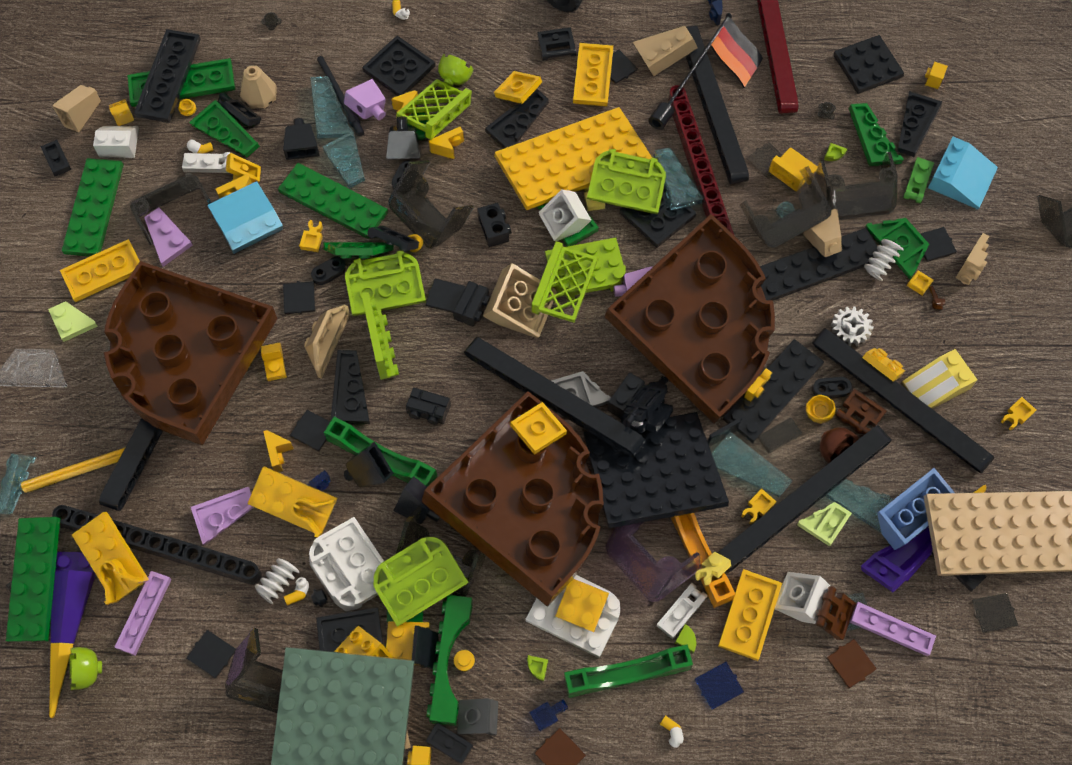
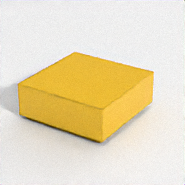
M918 270L907 286L923 296L934 280Z

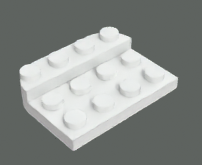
M355 517L329 530L313 541L309 552L310 566L337 606L344 611L356 610L361 608L363 603L378 595L373 585L374 574L377 567L384 560Z
M578 575L574 577L578 581L609 593L595 632L555 617L566 587L548 607L536 598L526 617V622L600 658L620 615V601L613 593Z

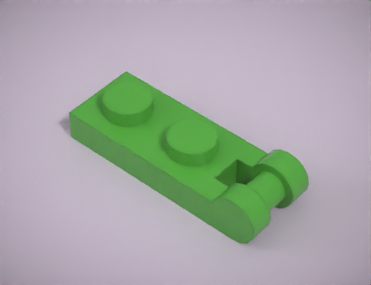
M919 157L916 158L903 196L904 199L908 200L910 198L915 200L916 203L921 204L934 162Z

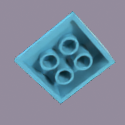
M952 137L928 188L979 209L998 167L970 143Z
M257 181L208 204L233 254L283 230L279 217Z

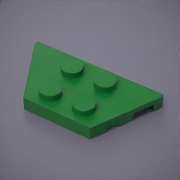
M900 218L895 221L887 220L880 224H866L865 228L868 229L879 245H882V239H887L897 243L904 249V251L897 250L900 256H893V259L904 274L911 279L927 251L929 243L907 218Z
M323 242L325 251L334 255H341V258H352V255H359V258H370V255L394 250V245H388L385 242Z

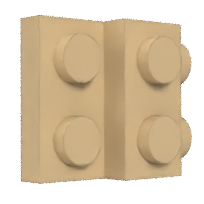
M982 233L956 276L963 284L969 285L972 279L977 280L987 264L985 258L988 253L985 251L989 246L986 242L990 236Z

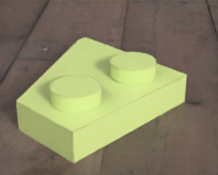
M66 301L48 309L63 342L98 327L94 320Z
M834 502L826 506V508L814 512L811 516L799 520L797 526L830 547L852 513Z

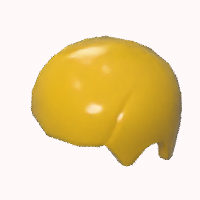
M824 395L814 396L806 403L807 416L815 423L829 422L836 411L834 401Z

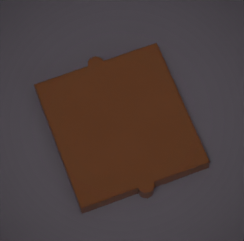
M855 639L843 647L839 646L836 652L827 657V660L848 688H851L859 681H865V677L877 669Z
M560 728L549 739L546 738L545 743L535 752V755L545 765H577L586 756Z

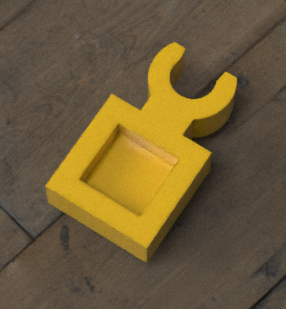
M310 220L308 222L309 231H303L299 247L301 250L318 252L323 237L322 233H320L323 225L319 221V225L313 227V221Z
M766 368L746 391L744 398L750 402L754 397L758 398L763 393L764 388L762 387L771 378L772 372Z
M1021 397L1007 410L1009 414L1003 417L1001 423L1003 424L1006 420L1010 421L1012 425L1009 427V430L1011 431L1017 426L1018 422L1022 425L1035 413L1036 409Z
M761 488L748 502L747 505L751 508L745 509L741 517L744 518L745 515L750 514L752 519L749 524L752 525L755 523L758 514L761 517L764 516L777 501Z

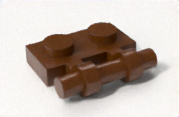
M854 389L842 405L848 411L845 413L839 409L835 415L844 424L848 423L855 428L857 433L865 435L870 431L866 427L867 424L875 427L887 410ZM853 413L863 419L861 423L851 417Z
M829 586L827 592L823 594V604L821 609L817 611L815 624L819 627H824L825 622H827L824 630L836 640H844L856 603L844 593H837L834 596L837 589Z

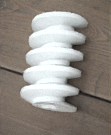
M882 239V245H878L877 250L879 252H873L874 258L871 257L868 260L870 264L864 265L867 272L879 281H883L880 277L881 274L887 275L884 269H891L888 263L896 262L893 256H900L897 250L904 251L900 245L887 239Z
M280 558L276 560L278 566H271L273 572H266L268 579L261 578L262 585H255L258 594L272 605L271 597L279 598L276 591L284 592L281 585H290L287 578L295 579L292 572L300 573L295 566Z

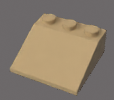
M511 263L502 269L483 316L497 325L539 338L548 317L547 314L541 312L539 315L532 313V302L541 280ZM552 287L553 294H557L556 289ZM554 300L547 302L544 308L551 309Z

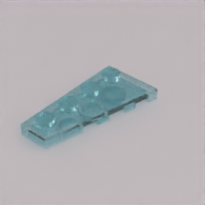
M328 76L311 77L317 138L353 137V132L349 128L346 116L342 112L341 105L336 98V93Z
M669 147L655 150L654 158L658 160L666 171L664 185L667 189V198H670L671 210L702 204L704 198L672 149Z
M731 432L712 453L718 469L778 497L793 482Z
M847 479L826 495L827 498L850 511L854 516L880 533L881 529L877 512L894 500L889 495L879 494L871 491V488L855 485Z

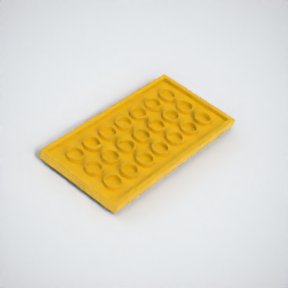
M620 107L496 151L494 154L526 210L548 203L562 189L577 192L588 188L596 158L603 152L609 151V149H616V152L651 159L652 156Z

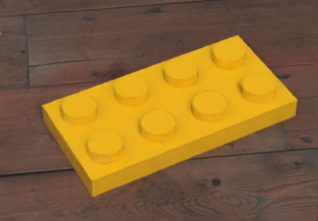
M579 43L573 104L608 106L613 46Z
M128 239L63 268L60 272L73 300L77 302L128 279L140 260Z
M745 569L742 570L735 592L736 595L732 601L718 647L756 661L759 660L782 586L781 582Z

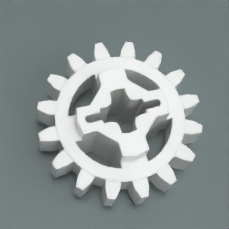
M848 307L844 311L840 309L834 315L831 327H834L831 332L837 333L836 336L841 338L842 341L848 342L850 347L852 343H855L856 346H859L860 342L864 344L870 338L874 328L870 326L873 321L867 319L869 314L863 315V309H860L858 312L856 307H853L852 310Z

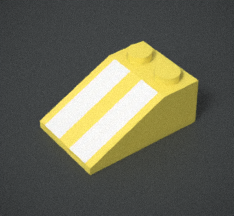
M954 349L903 380L902 384L909 392L933 409L970 390L976 383L977 378L957 350Z

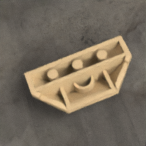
M346 305L327 310L321 314L318 321L313 323L311 336L305 341L304 347L318 378L322 379L349 319L350 311Z

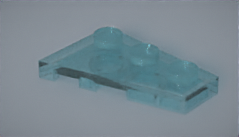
M353 131L322 146L323 151L349 188L365 181Z
M11 453L8 458L6 474L1 481V514L13 513L22 492L21 482L24 479L27 480L29 476L27 469L30 463L35 462V456Z

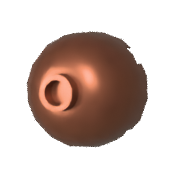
M833 428L823 433L819 447L820 453L829 464L858 441L859 438L846 428Z

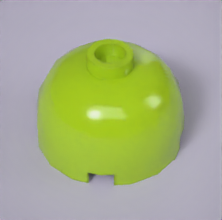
M443 54L438 65V72L441 78L444 79V83L453 87V85L465 84L473 73V67L470 65V68L465 66L467 62L453 55L445 57V54Z
M84 647L70 648V690L88 688L94 684L97 675L102 673V661L97 660L96 653L91 649Z

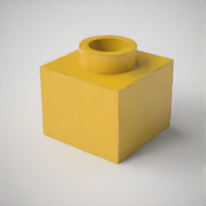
M934 61L932 68L928 67L925 78H927L925 85L939 89L948 66Z
M413 746V750L408 752L407 764L430 765L431 748Z

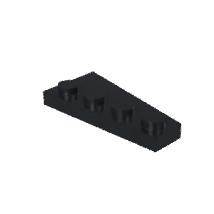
M536 89L523 104L517 103L485 128V132L503 149L516 145L547 106L549 99Z
M909 91L898 152L915 157L942 106V101Z
M337 350L331 420L335 416L348 424H370L357 350Z

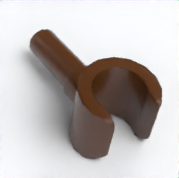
M929 286L933 298L932 307L943 310L945 299L938 298L934 287Z

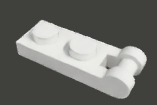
M225 152L224 154L184 153L183 172L229 173L226 171V159L230 152Z
M693 583L688 586L656 625L671 639L676 636L708 597L706 593H701L697 590V586ZM692 595L696 598V601L693 602L688 597Z

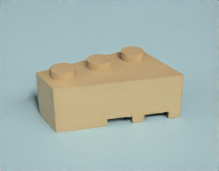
M686 26L633 42L653 76L698 48Z

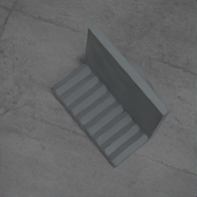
M489 698L459 700L458 735H497L498 701Z

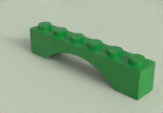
M335 416L324 431L328 442L353 455H356L374 442L352 425ZM376 443L393 471V476L409 483L414 476L428 487L438 478L436 469L419 460L397 454Z
M448 595L447 601L442 603V613L445 615L444 621H440L439 634H442L441 642L437 641L436 654H439L438 662H434L433 675H436L435 683H431L430 696H433L432 705L428 704L427 717L430 718L431 724L439 723L440 725L454 727L457 724L459 704L449 684L448 661L455 640L462 630L470 624L473 606L471 597Z
M687 644L627 662L564 672V680L568 697L571 698L689 671L693 666Z

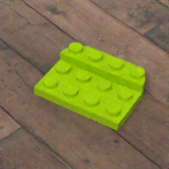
M609 149V151L600 154L595 160L587 199L658 215L666 171L658 160L653 157L646 159L616 152V149Z
M616 237L566 247L598 257L586 293L609 288L611 291H614V286L621 285L623 282L626 267L623 264ZM552 250L545 251L547 263L552 253ZM565 253L563 259L566 263L575 260L572 255ZM584 260L580 263L585 269L591 266L592 261ZM578 264L569 267L572 274L580 271ZM566 269L557 273L560 279L569 276ZM583 274L574 277L577 284L586 281ZM571 279L563 282L566 290L575 286ZM560 284L553 287L559 293L563 291ZM575 290L568 294L571 299H575V295H578L579 292Z
M397 251V254L366 260L356 259L345 272L352 316L365 314L361 294L369 292L370 299L375 300L376 308H381V311L426 302L418 261L410 254L404 253V251Z
M369 292L362 293L380 380L396 377L399 375L397 364L393 365L392 359L395 358L393 347L389 348L388 344L392 340L390 331L385 330V326L388 325L386 314L382 315L381 308H376L375 300L370 299Z
M425 537L382 562L375 571L373 585L398 627L466 585L469 581L450 552L448 545L437 537Z

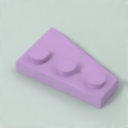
M159 207L144 217L163 267L193 246L190 240Z
M249 487L191 507L203 545H206L254 508L247 504L251 496Z

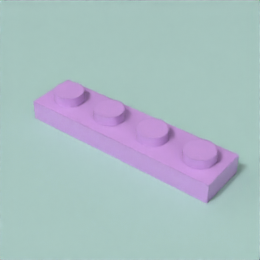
M153 571L150 572L149 580L145 582L115 645L116 649L136 656L172 580L170 577Z
M860 602L856 603L850 619L852 624L925 656L930 655L936 638L935 635Z

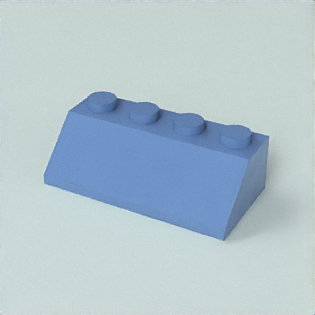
M935 468L877 512L881 533L894 550L908 543L929 526L924 495L954 493Z

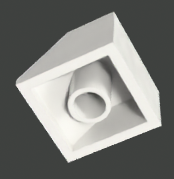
M102 126L97 129L93 146L99 158H135L139 127Z
M563 189L538 212L554 241H559L580 232L591 221L576 192Z
M787 572L779 592L775 610L801 622L815 624L817 611L821 609L823 604V594L827 592L830 585L821 576Z

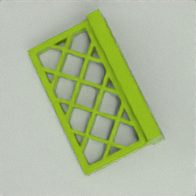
M436 79L397 112L396 117H407L408 124L426 132L425 137L432 140L470 106L472 91L467 88L460 91ZM438 86L444 90H435V88ZM436 95H445L446 98H437ZM425 96H433L434 98L425 99ZM439 103H448L446 106H439ZM423 104L424 107H415V105ZM427 104H436V106L427 107ZM438 111L437 114L429 115V112ZM426 112V115H417V113ZM406 113H413L414 116H407V115H405V114H406ZM428 120L426 124H423L419 121Z
M556 241L534 296L532 313L539 315L541 312L575 323L598 257L563 247V243ZM565 253L572 255L575 260L566 263L563 259ZM589 260L592 261V264L584 269L580 262ZM578 264L580 271L572 274L569 267ZM566 269L569 276L560 279L557 274L558 271ZM583 274L586 281L577 284L574 277ZM571 279L575 286L566 290L563 282ZM560 284L563 291L554 295L551 290L552 287ZM578 290L580 297L572 300L568 293ZM566 295L569 302L560 305L556 298ZM554 300L557 306L554 309L544 308L546 303ZM572 306L574 313L570 316L564 314L562 309Z

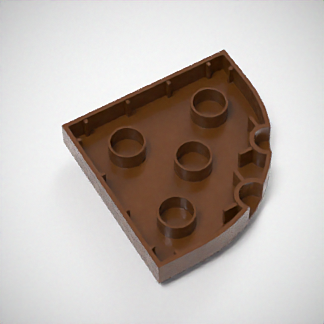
M712 214L607 309L604 316L714 424L756 381L769 357L770 352L767 351L769 337L775 331L773 300L765 299L761 287L766 280L763 271L749 250Z
M140 261L114 300L107 317L104 333L110 341V351L104 352L106 366L111 379L124 400L142 419L167 433L203 446L278 318L273 306Z
M527 392L424 490L422 502L548 607L581 570L595 545L601 527L598 526L599 513L604 505L603 489L600 475L591 474L586 464L590 454L588 448L571 426L549 407L547 408L567 432L566 435L534 455L510 426L511 421L542 403L530 392Z

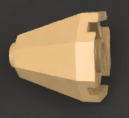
M249 66L243 72L240 91L241 100L244 103L246 102L251 109L268 107L269 102L272 101L273 103L276 100V84L258 66Z

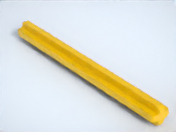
M125 448L21 482V488L24 493L117 463Z

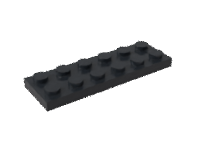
M166 29L134 111L135 117L170 123L201 40L199 34Z
M794 339L767 368L772 374L770 375L771 378L762 387L764 388L763 393L758 398L754 397L751 402L744 398V394L727 412L723 420L729 424L739 418L741 422L736 431L751 443H754L822 367L824 361Z

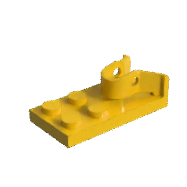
M264 466L247 504L311 531L315 534L314 537L318 538L323 534L338 498Z
M102 512L72 534V537L105 589V604L109 605L119 602L149 580L108 512Z

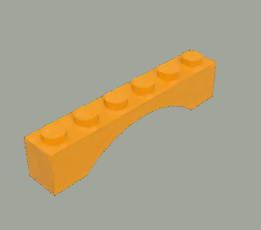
M695 513L670 517L695 570L702 569V563L712 553L701 532ZM725 573L719 578L713 576L709 585H704V577L700 579L714 608L733 601L736 594Z

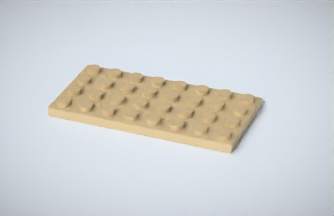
M1072 491L926 494L923 496L937 576L1072 572Z

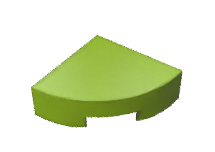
M830 143L824 160L836 161L841 159L846 154L847 148Z
M685 624L675 644L679 646L688 644L689 651L694 653L696 637L693 630Z
M528 655L527 662L530 672L535 678L544 681L548 659Z

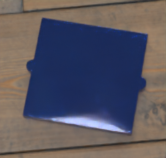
M727 662L695 678L702 692L701 696L705 697L712 710L744 693L737 681V675L733 674Z

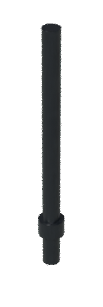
M319 56L317 61L345 110L351 127H354L358 136H363L364 131L358 116L344 104L345 96L323 56Z

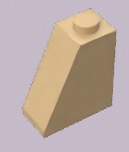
M80 85L54 103L53 108L64 127L79 133L101 100L94 88Z
M836 209L803 220V235L824 257L842 251L841 231Z

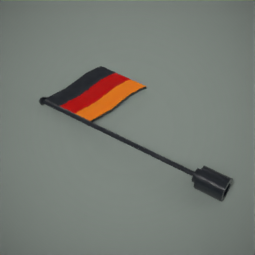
M730 13L726 14L725 20L670 101L658 104L648 119L649 124L657 130L664 129L674 114L671 104L710 46L721 62L737 77L743 88L746 86L763 60V57L758 49L739 30L731 19L732 15Z

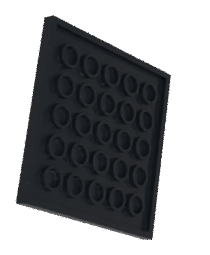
M697 412L671 416L657 432L645 430L643 433H640L646 442L634 458L627 456L590 432H583L586 447L590 452L589 459L593 473L600 475L603 489V510L609 529L729 506V500Z

